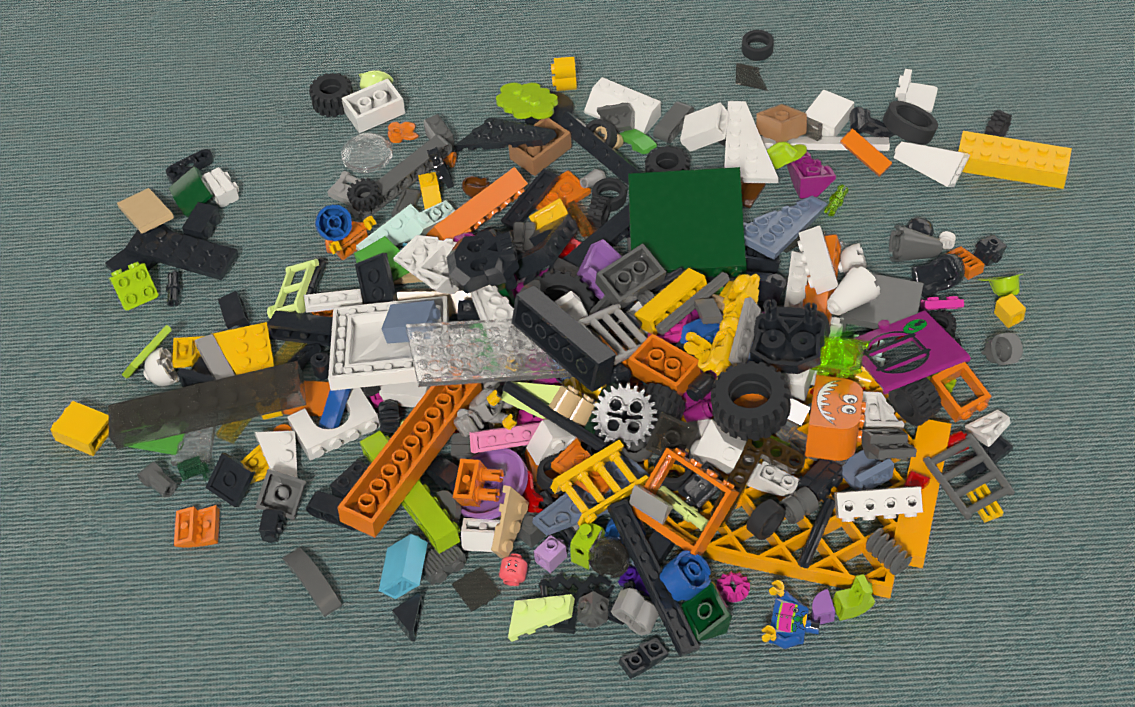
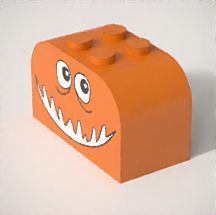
M816 375L805 451L806 457L842 461L851 458L855 454L857 442L861 443L866 408V402H862L863 389L858 383L844 378Z

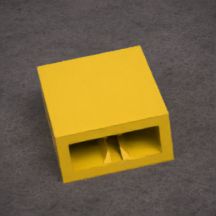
M72 401L65 408L59 419L53 423L50 430L55 441L94 456L115 429V425L111 416Z

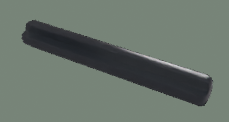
M830 498L824 500L798 560L800 567L807 569L810 566L834 510L835 500Z

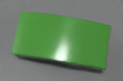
M633 128V130L620 133L623 137V142L631 144L633 151L647 154L650 150L657 147V144L650 137Z

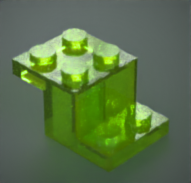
M827 336L825 345L820 349L821 365L811 370L817 371L818 375L828 376L829 374L834 375L836 373V377L839 378L854 377V374L861 373L863 349H869L870 341Z

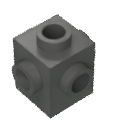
M594 591L579 598L577 621L589 628H596L606 623L609 599Z

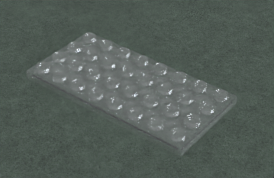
M512 319L406 324V334L418 387L573 376L511 324Z

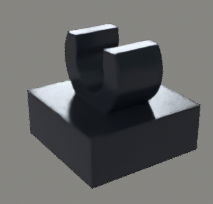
M573 611L571 618L554 624V632L575 634L578 612Z

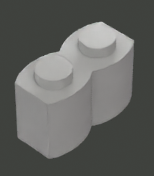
M633 588L621 590L611 610V613L617 619L626 623L632 631L641 636L651 633L659 615L654 604L651 601L644 600L640 592Z

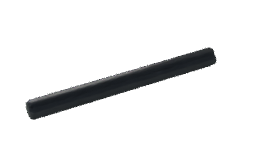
M508 381L505 383L503 391L599 452L606 447L607 443L569 418L554 411L550 406L513 382Z

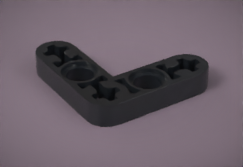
M203 149L170 165L166 169L168 180L173 185L194 166L201 170L211 165L214 160L212 152L208 149ZM188 164H194L192 167H185Z

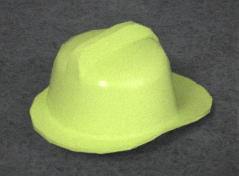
M369 71L359 74L361 89L387 78L391 84L393 83V78L385 72Z

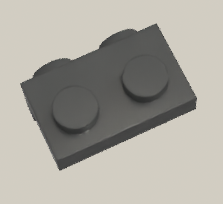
M629 103L605 105L597 108L600 119L610 122L617 132L633 130L635 111Z

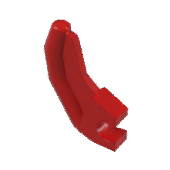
M527 471L528 481L523 493V498L529 502L527 511L530 513H540L543 509H539V502L543 501V497L533 489V475L531 471Z

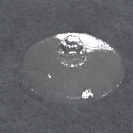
M376 133L358 134L350 138L341 149L343 164L348 169L358 173H370L380 170L390 162L393 156L391 142L386 137Z

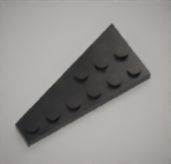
M491 117L486 119L481 126L474 128L469 135L455 144L454 147L456 151H462L463 148H468L470 151L478 147H482L483 150L505 148L506 145H511L512 148L522 144H526L527 147L544 146L557 135L552 129Z

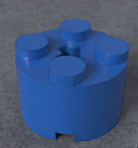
M683 551L664 566L660 573V580L665 584L676 601L692 599L711 582L709 580L711 571L707 562L698 554H690L691 551Z

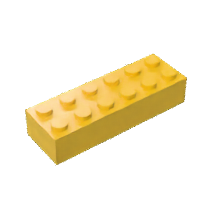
M963 131L958 152L970 154L962 172L1064 189L1072 148Z

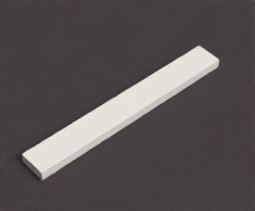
M761 136L766 149L777 143L775 140ZM799 136L796 139L786 141L792 146L798 144L805 145L807 150H848L840 143L843 137ZM863 137L878 151H888L890 148L889 137Z

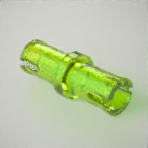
M839 185L836 192L830 196L829 203L824 209L825 214L830 210L828 216H834L838 207H841L844 203V197L849 191L847 187L843 191L845 185Z

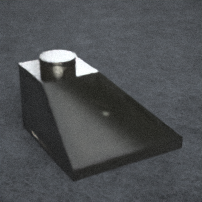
M661 412L645 450L662 456L666 448L673 450L678 448L686 453L685 457H687L699 428ZM677 460L675 461V463L680 464V465L683 466V464L680 463L679 461H677Z

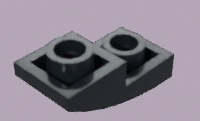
M655 638L639 645L637 651L621 657L619 665L628 677L632 679L661 662L669 653L660 641Z

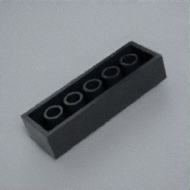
M534 285L516 294L511 324L591 392L610 382L616 353Z

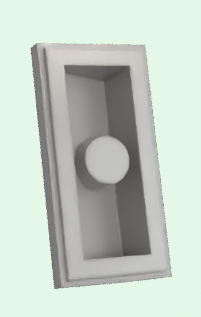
M640 485L633 487L629 504L659 523L664 524L673 506Z

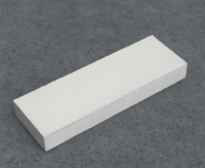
M360 289L304 295L306 313L333 310L336 307L362 305Z

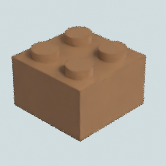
M780 104L757 113L756 127L759 134L763 137L775 140L777 143L786 142L806 134L807 114Z

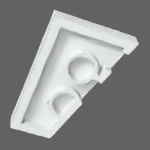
M295 431L255 432V437L260 444L269 469L297 478Z

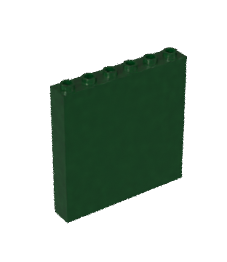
M740 167L628 174L631 251L644 244L667 273L683 266L685 270L690 268L703 274L705 277L712 276L716 278L722 272L734 277L746 274Z

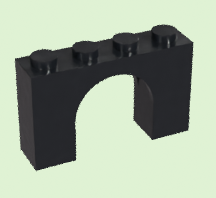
M569 214L539 228L532 234L529 240L534 247L517 255L519 269L514 274L519 280L555 262L579 229L576 221Z

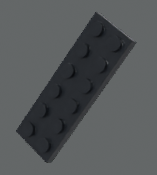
M159 227L144 233H140L137 230L124 248L127 254L218 280L223 279L238 256L237 249Z

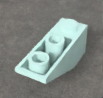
M445 200L411 216L403 232L411 240L416 235L426 236L435 225L453 213L455 209Z

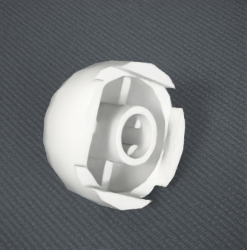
M860 243L848 246L842 251L840 255L841 261L839 262L840 273L844 272L846 276L848 271L856 266L855 268L861 266L866 269L867 264Z
M163 347L151 352L146 358L144 376L157 386H169L180 380L177 374L179 371L176 372L175 368H173L172 354L167 349L162 350Z

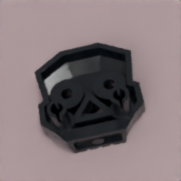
M494 229L477 232L476 236L463 237L454 245L446 257L449 276L453 285L466 294L488 285L493 287L505 283L508 290L515 289L518 286L514 273L519 269L515 243L510 231L501 234L494 231Z
M770 299L764 302L765 313L756 317L755 339L750 349V359L757 364L760 362L766 363L767 367L771 365L777 369V372L800 374L821 365L820 349L825 345L826 322L817 315V305L812 302L811 308L809 302L805 304L804 308L778 307L775 300H772V305H770Z

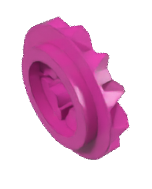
M730 571L728 574H722L721 578L717 579L716 587L723 600L739 602L748 596L750 583L747 580V576H742L740 572L733 573ZM731 581H733L734 584L737 585L735 592H733V589L730 586Z

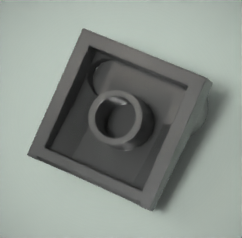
M268 469L255 508L261 510H283L285 517L294 520L306 481Z

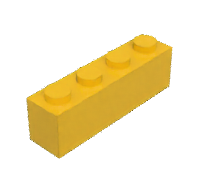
M690 268L683 272L634 314L642 322L641 329L650 334L657 335L656 326L707 285L705 276Z

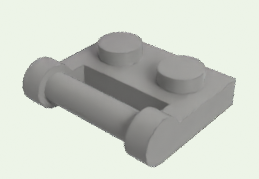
M343 171L337 182L327 191L328 196L349 205L347 189L352 187L346 183L356 184L355 180L358 178L351 176L349 172Z

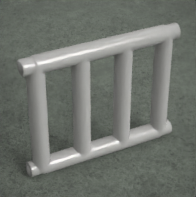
M618 303L577 321L591 333L586 325L590 324L618 354L615 357L614 365L628 359L647 339L624 314ZM614 313L641 344L636 345L612 319L610 314ZM603 319L627 345L629 350L625 351L598 320Z

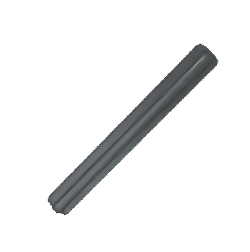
M720 273L656 326L657 332L664 335L696 309L694 306L695 299H708L730 280L728 274Z

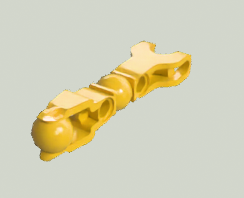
M748 274L739 275L724 297V315L719 325V331L713 340L710 351L701 353L699 357L698 367L703 372L714 369L718 376L721 372H726V368L733 366L729 361V356L744 300L751 297L756 304L758 302L760 281L758 274L752 276Z

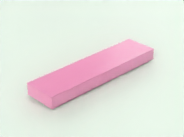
M541 422L515 425L511 430L502 427L469 432L471 453L528 445Z

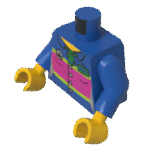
M780 580L772 582V585L775 587L770 588L769 593L773 596L778 594V598L775 599L771 625H767L762 629V632L766 633L762 636V641H769L771 644L787 649L803 644L805 633L818 634L820 622L808 620L809 608L805 607L784 590L783 582Z

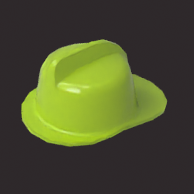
M778 142L767 149L775 170L798 160L807 152L805 145L798 144L792 146L787 142Z
M1023 274L1005 277H985L978 280L989 281L993 292L1000 297H1005L1011 293L1013 295L1019 294V276Z

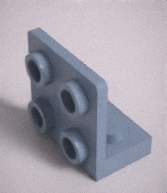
M863 450L854 454L851 458L838 463L843 469L842 477L854 491L871 490L888 481L893 476L894 463L890 458L883 462L879 459H868Z

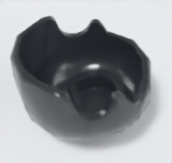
M913 218L906 225L907 228L930 236L934 234L933 225L924 218Z

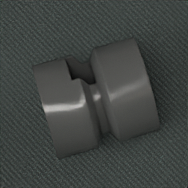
M805 486L794 492L793 496L789 495L779 502V505L785 510V518L791 524L798 523L804 519V515H810L819 509L816 496Z

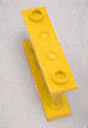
M620 440L554 478L550 487L555 494L561 490L566 492L582 513L577 522L579 526L584 523H592L597 519V515L607 510L610 504L620 502L630 496L635 485L644 487L648 480L647 475L637 479L622 460L620 453L624 445ZM609 461L614 462L630 482V485L621 489L604 467L605 463ZM592 471L598 472L614 492V495L605 499L588 477L589 473ZM577 480L579 482L582 481L598 503V505L590 510L572 487V483Z

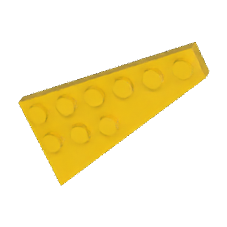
M267 322L213 333L230 367L243 385L246 393L250 396L263 420L283 416Z

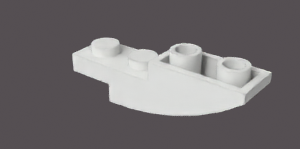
M745 458L742 461L746 466H751L754 463L750 458ZM763 461L762 465L758 464L747 486L770 494L788 497L793 495L800 479ZM741 476L733 478L740 483L744 482V478Z

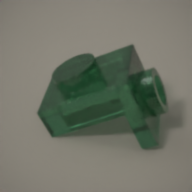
M199 455L176 464L182 481L202 474L205 482L208 481L206 474L210 471L206 461L201 462Z

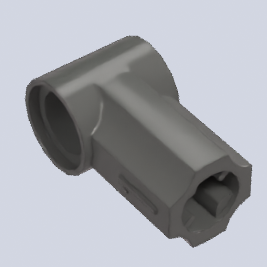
M152 461L137 474L139 480L146 487L149 488L151 486L164 498L170 497L175 493L176 483L164 474L157 463Z

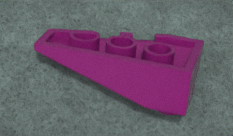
M808 152L798 160L786 164L794 189L799 198L802 199L810 196L818 197L836 179V175L831 167L821 165V161L819 159H812L811 154Z

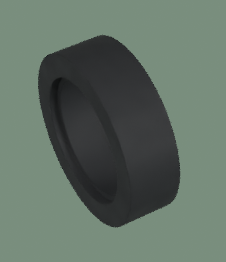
M904 101L891 102L883 117V123L892 133L916 144L930 143L938 129V122L930 113L919 106Z

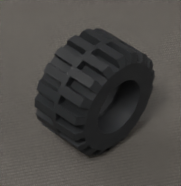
M326 73L323 76H318L317 79L312 81L313 84H310L309 89L313 109H315L316 113H319L321 116L326 115V117L344 115L342 98L353 93L350 79H347L345 75L341 76L340 73Z
M660 146L658 149H653L652 153H648L645 159V173L690 170V160L687 153L683 152L681 148L677 149L675 146Z
M927 377L888 393L890 402L896 412L911 425L921 426L940 412L942 407L939 393Z
M650 383L640 387L639 391L645 388L643 395L651 394L648 401H655V405L651 408L658 410L657 413L652 414V416L658 417V421H652L656 426L654 429L655 433H673L677 429L686 406H684L685 402L682 400V397L676 391L661 384ZM637 401L633 402L631 406L633 411H639L642 408L641 403ZM632 415V417L638 419L643 418L642 415Z

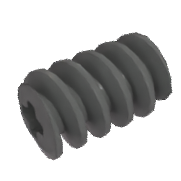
M879 528L869 537L866 550L871 552L874 558H878V561L884 564L886 569H890L892 575L899 574L908 567L912 557L905 558L908 554L906 550L899 553L902 546L899 544L893 547L896 541L894 539L888 541L890 537L888 533L881 536L884 530Z

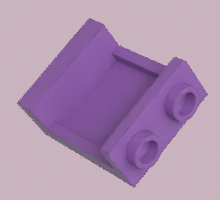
M603 239L591 244L577 273L581 277L580 281L582 283L586 282L589 286L588 289L600 300L604 293L595 283L596 273L622 257Z

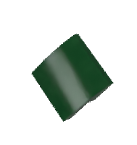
M195 166L169 187L175 202L186 217H189L198 202L205 203L213 196L209 184L203 180L199 169Z

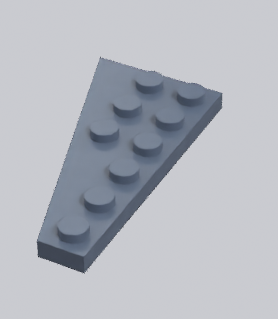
M810 196L797 201L794 206L789 207L787 205L783 207L779 212L775 210L754 218V221L747 224L744 222L745 245L767 257L775 259L799 236V232L804 231L826 210L828 203Z
M621 454L620 457L637 479L645 475L649 479V473L632 459L626 458ZM609 461L605 463L604 467L621 489L630 485V482L614 462ZM578 485L573 487L589 510L598 505L590 493ZM610 489L603 497L608 499L614 495V492ZM565 493L536 515L532 523L548 536L577 525L582 513L567 493ZM631 495L628 496V497H626V498L623 499V500H626V499H627V501H628V503H629V500H630ZM605 510L601 514L597 515V517L609 513L608 510Z

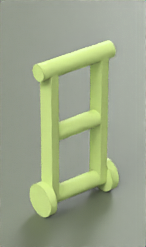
M318 259L286 267V276L276 303L267 309L270 319L275 311H296L300 314L306 311L304 295H306L315 267L319 266ZM306 269L302 282L291 285L295 272ZM298 291L294 304L283 306L287 294Z

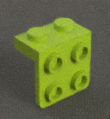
M138 261L128 265V270L123 272L121 269L111 273L112 277L108 278L124 310L133 309L158 297V292L144 263L139 264Z

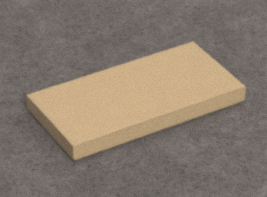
M149 188L117 203L119 209L140 233L147 232L174 218L172 212Z

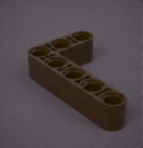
M764 437L759 438V441L763 444L760 448H755L752 445L753 439H748L734 469L727 481L735 485L733 489L738 491L739 495L719 527H724L729 522L761 459L789 473L797 474L803 468L804 456L800 452L770 437L766 439ZM777 449L781 452V456L773 457L770 452ZM745 458H750L754 463L751 466H746L742 461ZM795 458L799 460L800 465L794 467L790 465L789 460ZM741 476L744 478V482L736 484L733 478ZM721 491L715 505L713 506L711 511V517L715 512L716 508L718 507L719 503L721 502L722 498L724 497V491Z

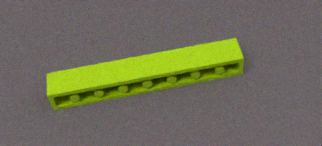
M381 431L360 441L363 454L370 464L390 440ZM419 478L401 505L440 554L460 542L458 535L460 529L455 522L450 521L447 511L440 508L437 498L435 496L431 497L429 488L426 484L422 485Z

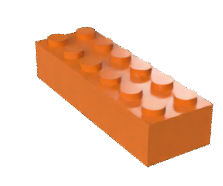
M515 167L435 225L426 236L438 237L439 240L444 241L446 238L454 239V236L474 232L482 223L490 220L493 215L502 211L510 202L512 203L525 192L523 188L528 183Z

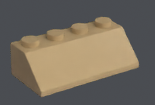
M432 288L402 289L397 292L398 301L447 296L449 317L458 312V300H472L470 293L466 294L460 289L455 294L438 293Z

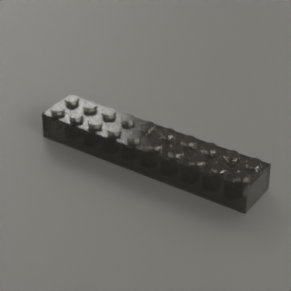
M298 361L110 404L108 405L109 437L115 447L120 449L137 443L154 441L305 406L307 404L304 375Z

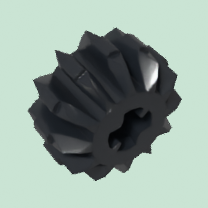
M391 400L380 402L378 405L380 431L387 434L396 432L400 427L398 403Z

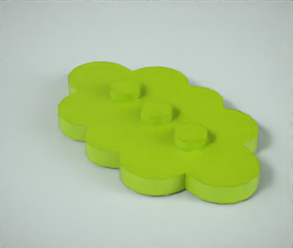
M508 83L500 88L501 94L496 96L497 106L502 107L504 112L513 114L517 119L530 117L535 119L549 118L554 114V107L558 105L557 96L550 94L549 89L541 88L537 83L523 85Z

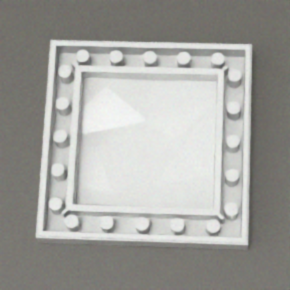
M447 296L336 307L333 309L328 376L331 391L449 378V305ZM434 300L436 307L440 310V319L437 321L436 331L433 333L431 340L387 344L381 328L391 304Z

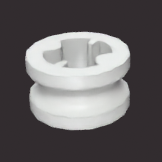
M945 231L939 235L940 242L943 243V249H952L954 247L956 236L952 232Z

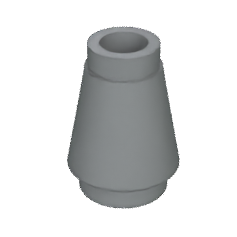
M594 169L580 179V185L583 188L593 187L597 181L606 178L605 173L600 169Z

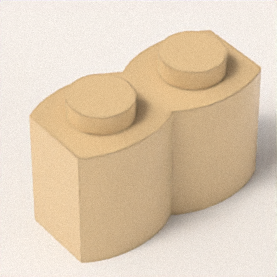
M561 385L549 406L559 414L586 427L593 415L592 410L597 409L593 403L594 399L586 394L583 397L578 395L579 391L570 385L567 388Z

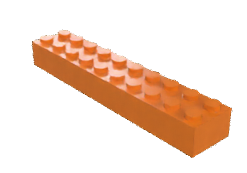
M449 366V378L434 381L338 506L340 522L374 538L378 535L457 429L454 425L457 412L460 409L469 410L472 400L482 391L481 379Z

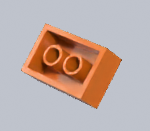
M651 334L628 358L631 375L648 385L654 383L667 386L671 390L676 391L680 396L686 392L688 385L700 374L698 359L654 334Z

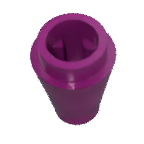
M703 400L684 411V418L687 422L707 420L713 416L710 400Z

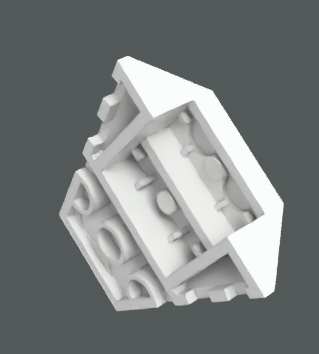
M416 235L393 258L395 262L438 293L455 294L459 290L451 281L446 258L457 243L453 242V239L446 238L442 241L438 237Z

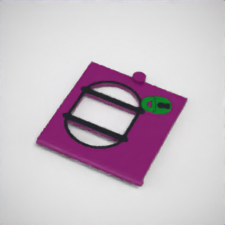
M926 311L892 324L888 320H881L878 322L879 329L843 342L848 351L879 384L884 395L888 394L889 391L960 363L969 362L971 359L970 355ZM892 336H905L868 351L871 345L881 339ZM913 341L922 350L882 367L872 359L874 355ZM926 357L925 360L915 368L901 372H889L890 370H893L900 366L906 365L908 363Z

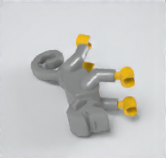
M514 358L508 359L505 368H500L485 380L482 385L483 390L472 400L469 410H458L457 417L454 419V425L463 437L470 436L469 432L483 429V422L502 423L508 430H511L517 424V422L512 420V414L507 415L500 412L502 408L513 407V405L502 401L503 389L501 385L510 381L513 377L512 372H516L519 368L518 364L510 367V364L515 362Z

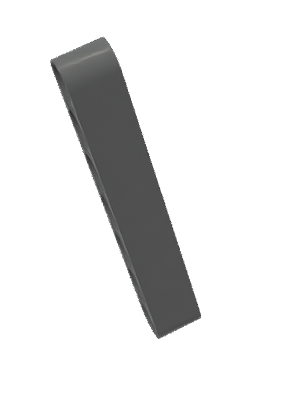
M434 136L375 182L382 194L379 206L375 204L376 208H370L371 211L369 212L367 209H365V212H361V210L358 212L349 203L348 211L359 222H363L365 218L374 215L419 179L418 175L426 174L434 167L433 162L429 160L427 150L437 147L443 159H445L451 153L452 145L442 136ZM365 192L361 194L358 198H365L370 194V192Z

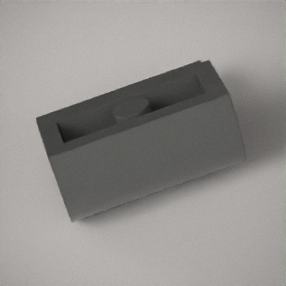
M900 428L862 429V447L868 459L885 461L889 458L906 460L908 457H916L917 449L907 442L908 434Z

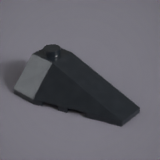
M746 271V274L750 276L758 274L760 277L758 300L765 302L770 299L771 305L772 300H775L778 306L786 291L788 280L778 274ZM732 275L728 276L729 281H734L737 278ZM712 276L707 277V280L712 281L714 279V277Z

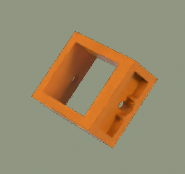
M966 362L945 369L931 377L930 382L938 391L942 406L955 423L961 419L965 421L973 415V412L977 410L981 412L988 407L991 395ZM960 376L978 397V399L962 408L944 386Z

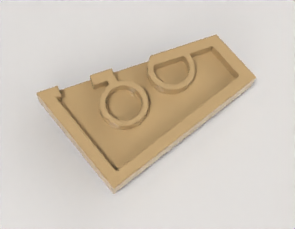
M506 485L503 486V493H506L504 504H500L499 507L501 520L495 527L491 551L500 558L508 557L512 551L513 543L517 533L520 531L522 520L527 513L529 502L511 486Z

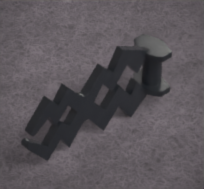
M561 574L550 581L542 579L538 584L541 598L551 597L549 596L548 588L551 587L555 591L559 583L566 588L561 595H570L571 593L567 590H570L574 585L578 589L574 595L571 594L575 598V606L583 595L594 591L608 599L614 590L611 582L600 574L597 578L590 574L584 583L573 576L567 581ZM591 583L596 586L593 591L589 589ZM601 583L611 586L605 593L599 589Z

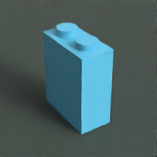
M410 534L387 548L379 586L380 592L397 599L420 585L428 542L420 539L417 535Z

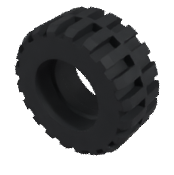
M554 270L553 273L547 271L541 277L538 275L534 278V280L540 281V291L545 295L555 292L564 295L570 291L575 293L580 298L588 316L590 310L595 306V302L592 300L594 297L592 291H588V284L586 282L582 283L580 281L581 277L578 275L573 277L569 271L560 273V270Z
M748 361L746 364L740 362L735 367L730 366L726 368V372H721L717 376L718 380L714 381L713 389L711 390L712 412L716 424L724 433L727 434L729 432L731 437L735 439L740 437L743 441H748V439L758 441L762 437L764 439L771 437V433L776 434L781 430V426H785L791 412L790 390L785 376L781 372H777L776 368L771 365L767 367V364L762 362L756 364L755 361ZM746 394H759L768 399L765 404L756 408H743L733 403L737 398Z

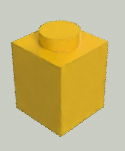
M1011 293L996 301L994 314L1007 328H1010L1024 321L1026 308Z

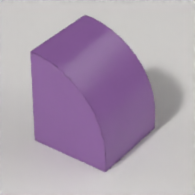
M828 589L818 593L812 604L811 620L819 621L820 624L834 622L835 609Z

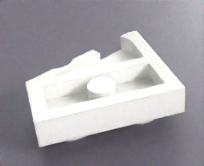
M863 391L862 402H866L864 414L865 429L900 428L903 430L904 422L896 418L894 415L895 410L886 402V398L881 392Z
M996 410L965 425V431L967 434L971 433L978 441L989 447L1011 424L1010 417Z

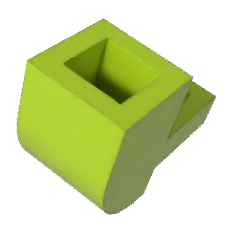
M864 574L855 577L851 588L835 593L832 603L840 621L857 617L874 605L873 588Z

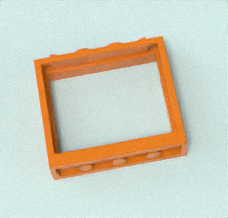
M666 448L643 488L656 495L668 472L677 460L724 491V497L696 543L667 523H659L634 506L631 509L637 518L685 551H691L690 554H698L702 557L739 492L733 489L735 485L724 479L722 482L717 478L718 474L710 469L706 471L701 468L702 463L693 458L691 460L686 458L684 451L678 448L675 450Z

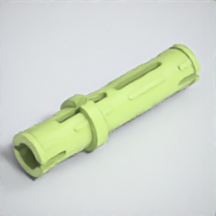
M662 486L658 490L657 496L672 505L673 509L680 513L686 522H691L703 532L709 520L698 513L697 508L689 506L666 486Z

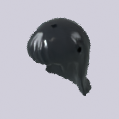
M946 254L926 265L912 268L913 281L924 283L921 294L923 298H929L939 291L955 287L963 280L965 275L964 262L961 257L955 254Z

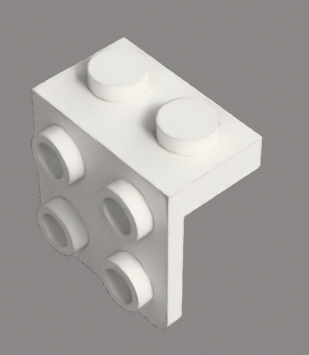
M905 69L904 75H900L898 84L900 88L897 87L895 98H898V101L919 106L928 113H931L938 88L911 83L912 70Z

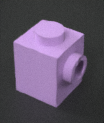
M550 535L534 550L535 562L551 573L567 558L565 543L561 539H556Z

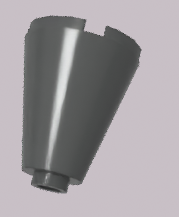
M895 225L896 231L891 232L889 252H892L893 257H890L892 262L938 257L942 253L943 243L940 242L939 238L901 225Z

